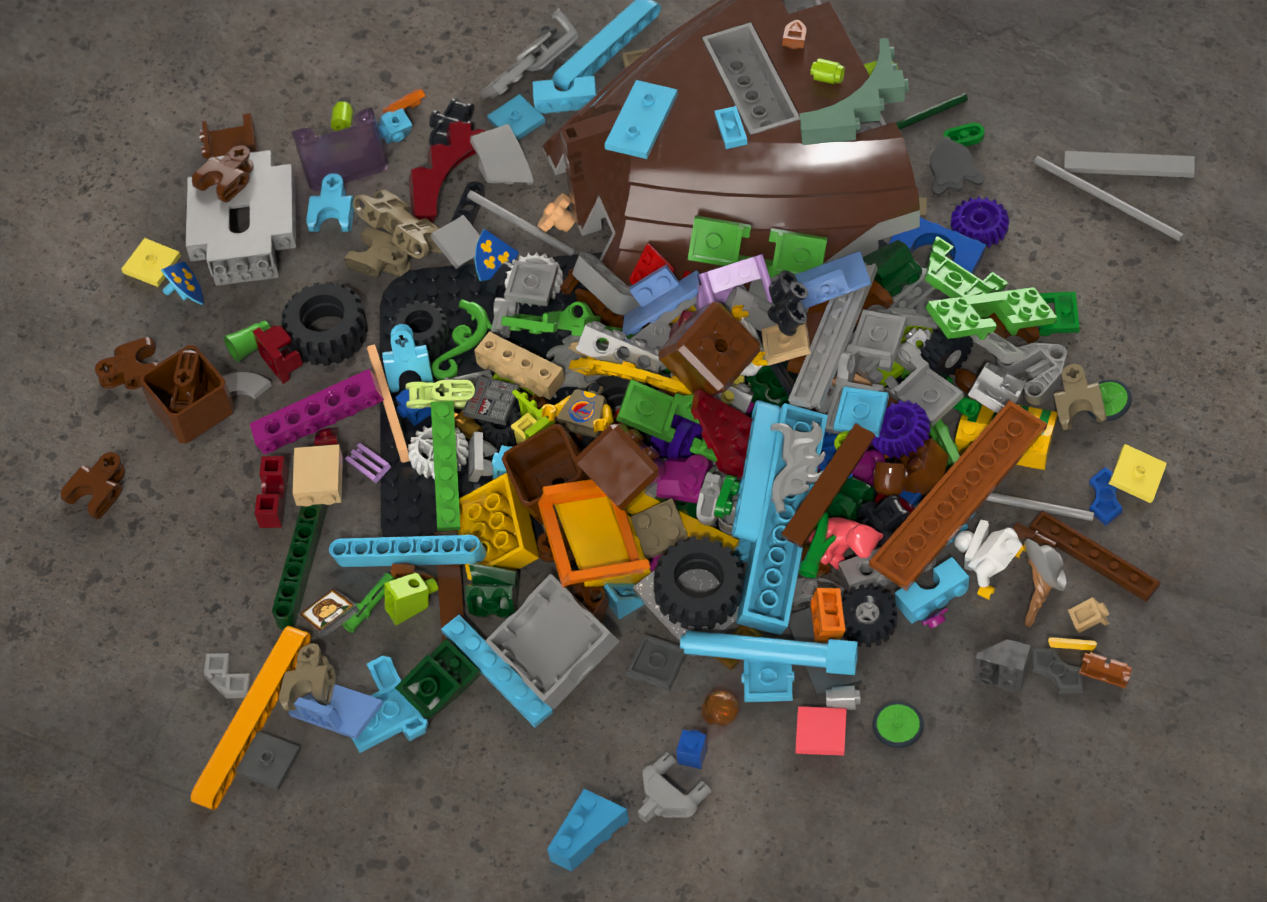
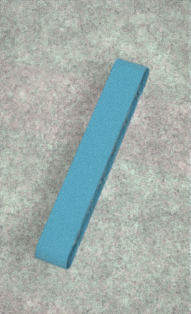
M635 0L555 72L552 78L554 85L563 91H568L574 85V78L595 74L659 15L661 6L653 0Z
M759 400L756 401L752 412L743 477L740 481L731 534L732 537L754 543L760 530L776 431H771L770 427L773 423L778 422L780 406Z
M475 535L344 538L334 540L329 547V553L341 567L392 566V563H409L411 565L476 564L482 562L486 557V549Z

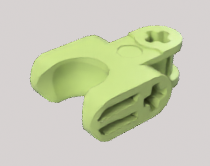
M440 380L436 383L410 382L405 384L406 390H409V401L406 402V407L412 409H424L425 407H431V402L453 401L454 409H464L466 402L471 400L475 393L474 385L469 380Z

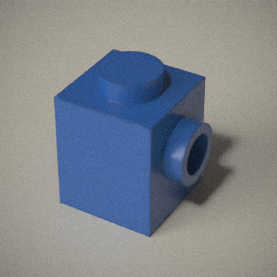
M403 390L396 397L398 404L396 409L402 418L406 417L414 426L431 415V407H425L424 409L406 407V402L409 401V390Z
M696 730L682 731L676 750L678 764L702 769L708 749L706 735Z

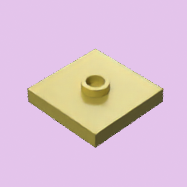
M144 238L122 267V271L126 275L159 287L166 278L161 270L176 264L181 254L179 251Z
M1124 444L1109 484L1151 503L1154 500L1167 463Z

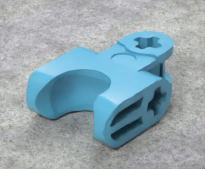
M333 173L325 176L322 181L320 196H310L307 213L309 232H319L323 221L329 218L339 220L342 232H351L354 215V197L346 196L343 179L340 175Z
M398 324L393 327L391 331L392 351L382 352L389 391L391 393L399 391V377L407 370L417 372L421 376L422 382L433 383L427 346H415L413 332L408 325ZM399 335H403L405 340H401Z

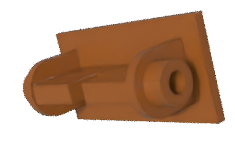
M1090 652V654L1085 653L1079 674L1126 688L1132 673V668L1128 667L1127 663L1111 659L1109 665L1106 664V657L1094 654L1093 652Z

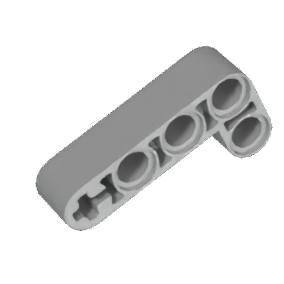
M579 253L572 272L573 276L612 312L625 315L640 306L629 291L630 286H627L599 259L590 253Z

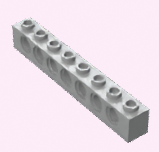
M596 321L588 322L585 325L576 351L600 361L621 365L624 361L636 365L635 368L664 377L671 378V376H675L673 373L665 374L661 371L660 367L663 363L659 360L658 354L661 348L656 347L655 350L646 346V342L639 339L630 340L626 338V334L618 330L611 332L605 329V325ZM599 338H606L609 342V347H601L598 343ZM619 347H627L630 351V356H622L619 352ZM640 356H648L651 364L643 365L640 362ZM732 383L727 390L734 394L733 400H726L723 397V393L714 396L741 413L746 414L754 391H751V387L744 383H738V385Z

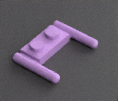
M763 254L698 275L707 304L716 302L714 293L760 278L768 302L773 303L769 292V285L772 282Z

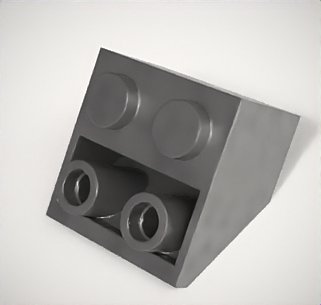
M1005 640L977 653L975 681L984 686L992 685L1000 687L1007 692L1021 693L1029 669L1031 646Z

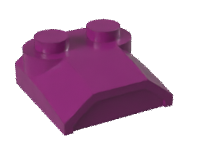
M699 454L692 455L689 458L669 457L664 461L666 474L657 483L656 496L698 504L699 494L706 474L713 467L712 462Z

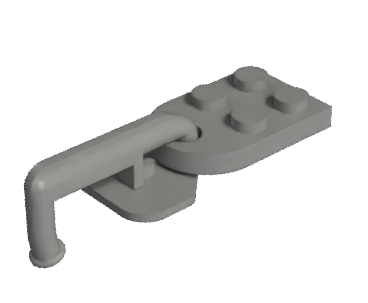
M560 8L555 10L552 19L555 18L566 33L548 48L542 42L552 35L550 32L532 42L515 58L517 60L516 63L479 92L483 99L489 96L493 99L498 94L500 95L505 92L511 83H515L524 76L522 74L524 70L536 71L544 68L578 39V32L560 11ZM539 50L541 55L535 58L533 54L529 52L532 51L535 54Z

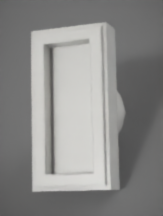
M980 519L975 533L963 530L955 536L954 544L957 550L966 553L964 569L973 570L968 563L988 537V521Z

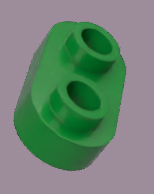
M968 123L947 129L943 137H948L953 142L967 147L982 142L985 130L979 123Z
M726 476L715 505V517L724 519L726 515L730 516L733 508L732 498L734 495H738L740 489V482H737L736 476Z

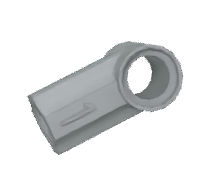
M496 297L491 333L503 339L510 338L511 330H509V326L501 325L502 316L518 314L519 302L506 301L505 298Z

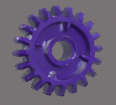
M978 196L975 200L970 197L968 202L962 200L961 205H956L955 211L951 215L950 226L952 231H957L961 235L973 240L976 239L986 244L989 249L992 244L998 245L999 240H1004L1009 228L1007 210L1004 209L1002 204H997L996 199L989 201L988 196L985 199H981Z
M900 400L896 405L891 402V406L886 408L880 435L875 437L872 442L874 448L890 458L896 456L900 459L902 454L908 457L911 451L917 453V447H924L923 441L929 440L928 433L931 432V427L929 426L930 419L926 411L917 403L913 404L909 400L906 403Z

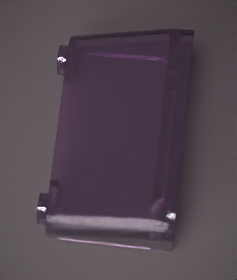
M372 107L356 113L354 117L355 126L316 137L313 130L309 128L292 131L300 164L311 190L321 191L323 178L329 174L340 175L344 184L380 173L387 168L388 160Z

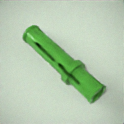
M385 573L366 597L354 606V611L342 623V626L347 631L354 633L362 621L371 616L370 612L384 597V583L395 580L392 575ZM380 588H382L378 595L372 600L373 596L379 591ZM365 606H367V608H366V609L361 613V615L357 618L356 616L361 612V610H362Z

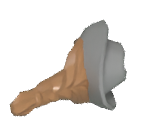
M1026 539L1024 540L1025 550L1028 555V564L1032 567L1033 581L1036 588L1028 613L1025 616L1024 625L1031 627L1035 623V617L1042 607V603L1047 600L1051 588L1064 591L1067 582L1065 573L1062 570L1064 562L1061 555L1049 545L1039 546L1038 543Z

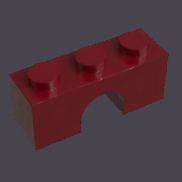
M284 456L261 457L259 476L262 484V494H257L254 513L259 528H282L289 472Z

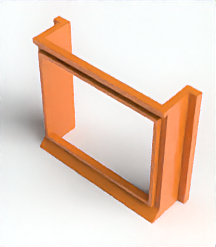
M592 479L542 488L543 495L538 505L562 588L570 584L635 573L642 574L644 570L650 569L648 559H639L625 510L622 511L612 502L629 562L572 571L553 505L607 497V495Z

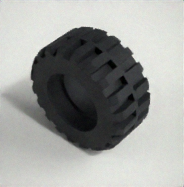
M318 282L313 283L314 286L311 287L307 285L302 288L301 292H296L292 296V300L287 301L285 309L282 311V328L291 338L288 346L292 352L295 350L299 352L303 362L308 363L310 361L311 365L319 366V364H323V366H330V363H342L343 359L347 358L348 360L351 358L354 351H359L362 347L361 343H364L367 337L368 325L361 299L352 289L348 287L345 289V286L339 283L333 285V282H325V284ZM335 316L342 319L337 326L327 331L316 332L308 329L315 320L322 317Z
M696 536L689 537L686 542L683 539L676 541L675 547L669 546L665 549V555H660L654 570L653 592L655 593L654 599L656 604L660 605V612L664 616L669 614V621L673 624L679 622L681 623V628L688 629L691 626L694 627V631H701V628L706 626L708 630L713 629L717 622L720 625L727 622V616L732 617L735 614L736 608L740 605L742 599L744 573L743 568L740 567V560L737 556H733V550L728 546L723 548L722 542L718 540L711 542L709 537L702 536V540H696ZM703 569L714 574L720 581L721 586L711 596L694 598L684 594L677 587L676 580L686 571Z

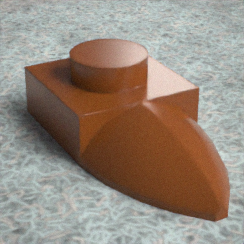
M794 20L786 25L782 46H787L791 49L804 48L807 30L801 21Z
M392 563L391 574L395 579L418 573L423 581L434 578L436 582L438 581V578L433 575L416 570L415 565Z

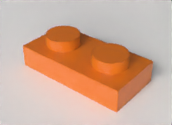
M422 89L414 90L382 109L385 114L405 109L408 106L413 108L422 103L420 99L426 95Z

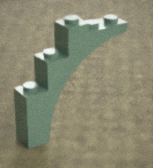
M888 38L880 39V53L877 64L871 76L861 88L848 98L832 106L817 111L800 113L802 145L856 140V131H860V123L881 121V111H885L884 103L905 101V92H909L908 78L904 79L903 71L897 70L896 63H892V60H895L894 47L889 45Z

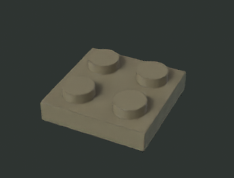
M672 498L630 517L645 557L648 560L665 553V549L669 546L675 547L676 541L681 539L684 542L688 541L687 531Z

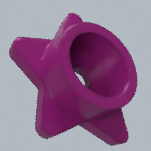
M944 608L940 611H935L924 620H921L923 626L928 625L931 629L944 622L946 618L943 614L948 609Z

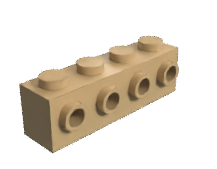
M491 332L485 336L474 350L476 362L481 368L490 369L499 377L507 378L520 387L533 391L539 397L543 396L550 400L565 381L563 368Z

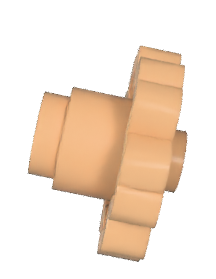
M563 193L559 195L553 203H550L545 208L543 217L539 220L537 227L547 232L554 226L560 231L567 232L575 223L573 214L566 209L570 204V198Z

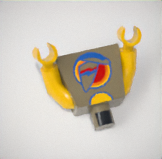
M591 383L588 392L577 389L574 390L572 395H569L554 406L546 404L542 407L541 417L549 416V421H554L555 417H557L559 425L565 430L597 438L614 422L611 407L607 404L605 397L601 396L604 388L597 383Z

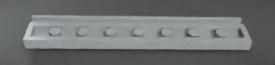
M865 263L871 281L870 285L829 300L811 343V354L806 355L789 396L790 405L809 408L817 406L818 409L822 408L838 369L839 358L845 352L877 273L876 264L867 265Z

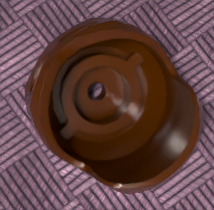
M877 462L873 473V485L876 492L885 496L902 494L908 480V471L904 465Z

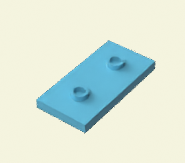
M636 80L605 142V149L647 159L678 96V90Z

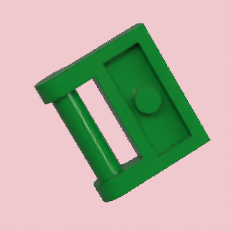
M1076 291L1040 293V296L1047 304L1054 303L1057 319L1054 324L1039 326V335L1046 337L1057 333H1079Z

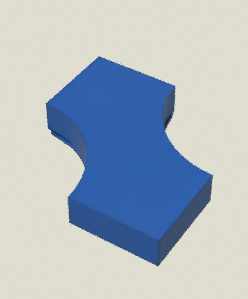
M1107 467L1103 468L1089 480V485L1093 488L1096 499L1090 506L1089 511L1094 512V516L1105 526L1123 511L1116 498V492L1119 488L1109 484L1113 472Z

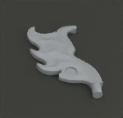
M567 336L562 340L563 345L553 347L546 355L547 359L554 356L555 358L551 363L563 368L565 381L560 388L577 387L580 390L586 391L585 388L591 384L585 381V375L568 369L571 360H578L580 357L584 358L568 348L572 342H579L581 336Z
M814 421L812 422L813 429L810 432L795 431L783 423H773L770 427L771 431H780L784 438L782 460L785 461L786 466L775 478L771 489V502L775 504L777 513L786 511L783 502L785 497L800 495L809 489V485H806V483H816L823 471L820 473L815 471L816 467L824 460L825 452L821 455L816 453V447L822 440L823 432L821 427Z

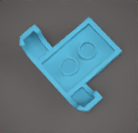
M381 656L367 663L368 670L379 690L371 696L381 699L383 705L357 739L351 738L358 752L361 753L400 732H403L409 742L425 734L428 727L427 719H424L421 713L395 689L401 682V679L395 670L391 658Z

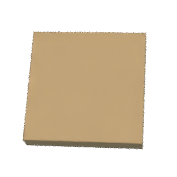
M807 322L800 325L793 336L784 335L779 330L778 324L761 329L763 348L766 353L764 357L768 362L767 366L811 354Z

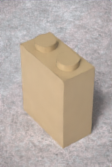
M339 445L294 448L293 497L296 506L342 503L343 456Z

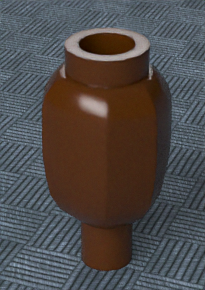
M959 368L956 369L954 374L955 383L968 395L978 376L968 369L961 370Z

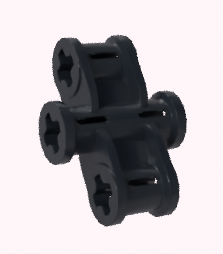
M453 98L444 114L434 110L429 120V126L434 128L429 137V144L431 146L435 144L447 146L446 131L449 124L455 121L470 123L471 131H474V122L470 121L474 113V104H465Z
M783 270L779 273L776 282H772L769 285L771 300L775 306L770 307L768 310V317L772 322L778 324L779 330L784 335L793 336L796 334L797 328L807 321L801 300L807 297L808 291L803 284L797 282L793 273Z
M898 495L887 497L879 506L875 500L868 501L858 510L860 516L865 518L859 524L868 525L883 534V538L878 542L881 547L892 536L893 531L910 515V512L905 510L899 502L900 497Z

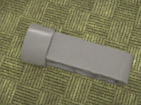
M735 286L732 289L724 305L730 313L733 306L744 305L742 311H748L749 316L744 318V321L746 320L753 325L755 329L762 331L761 329L777 325L768 317V310L770 307L775 306L773 303H769L740 287Z

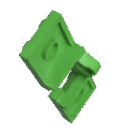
M695 215L688 260L727 266L751 258L750 256L739 255L742 237L749 238L751 225ZM771 228L769 242L776 243L773 260L764 259L770 277L775 278V275H779L783 270L790 271L796 275L823 265L827 237Z
M1034 287L928 301L925 307L948 339L977 335L980 340H984L987 334L994 332L997 327L992 318L986 319L992 313L997 315L1012 336L1016 335L1020 328L1054 324L1057 316Z
M578 301L572 303L564 311L543 313V317L521 313L502 316L501 325L509 326V330L512 331L529 329V333L533 334L557 332V329L572 331L574 336H581L585 325L593 321L600 323L601 316L594 315L585 302ZM577 305L583 308V315L580 318L574 314V308ZM605 326V329L611 332L614 330L623 331V328ZM629 334L626 338L630 339L634 335ZM599 338L598 343L608 340L606 338Z
M630 380L616 419V421L669 443L672 441L676 430L670 427L674 414L700 424L698 419L694 420L691 413L694 394L682 396L676 393L672 397L634 380ZM704 438L702 440L693 439L689 449L690 452L703 455L714 462L718 461L712 448L708 449Z

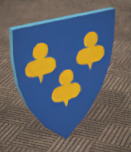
M483 229L476 244L474 257L480 281L490 280L504 262L509 261L512 263L519 253L485 229Z
M184 261L161 270L170 281L163 289L164 294L170 295L176 290L184 301L189 298L203 305L201 287L197 278Z

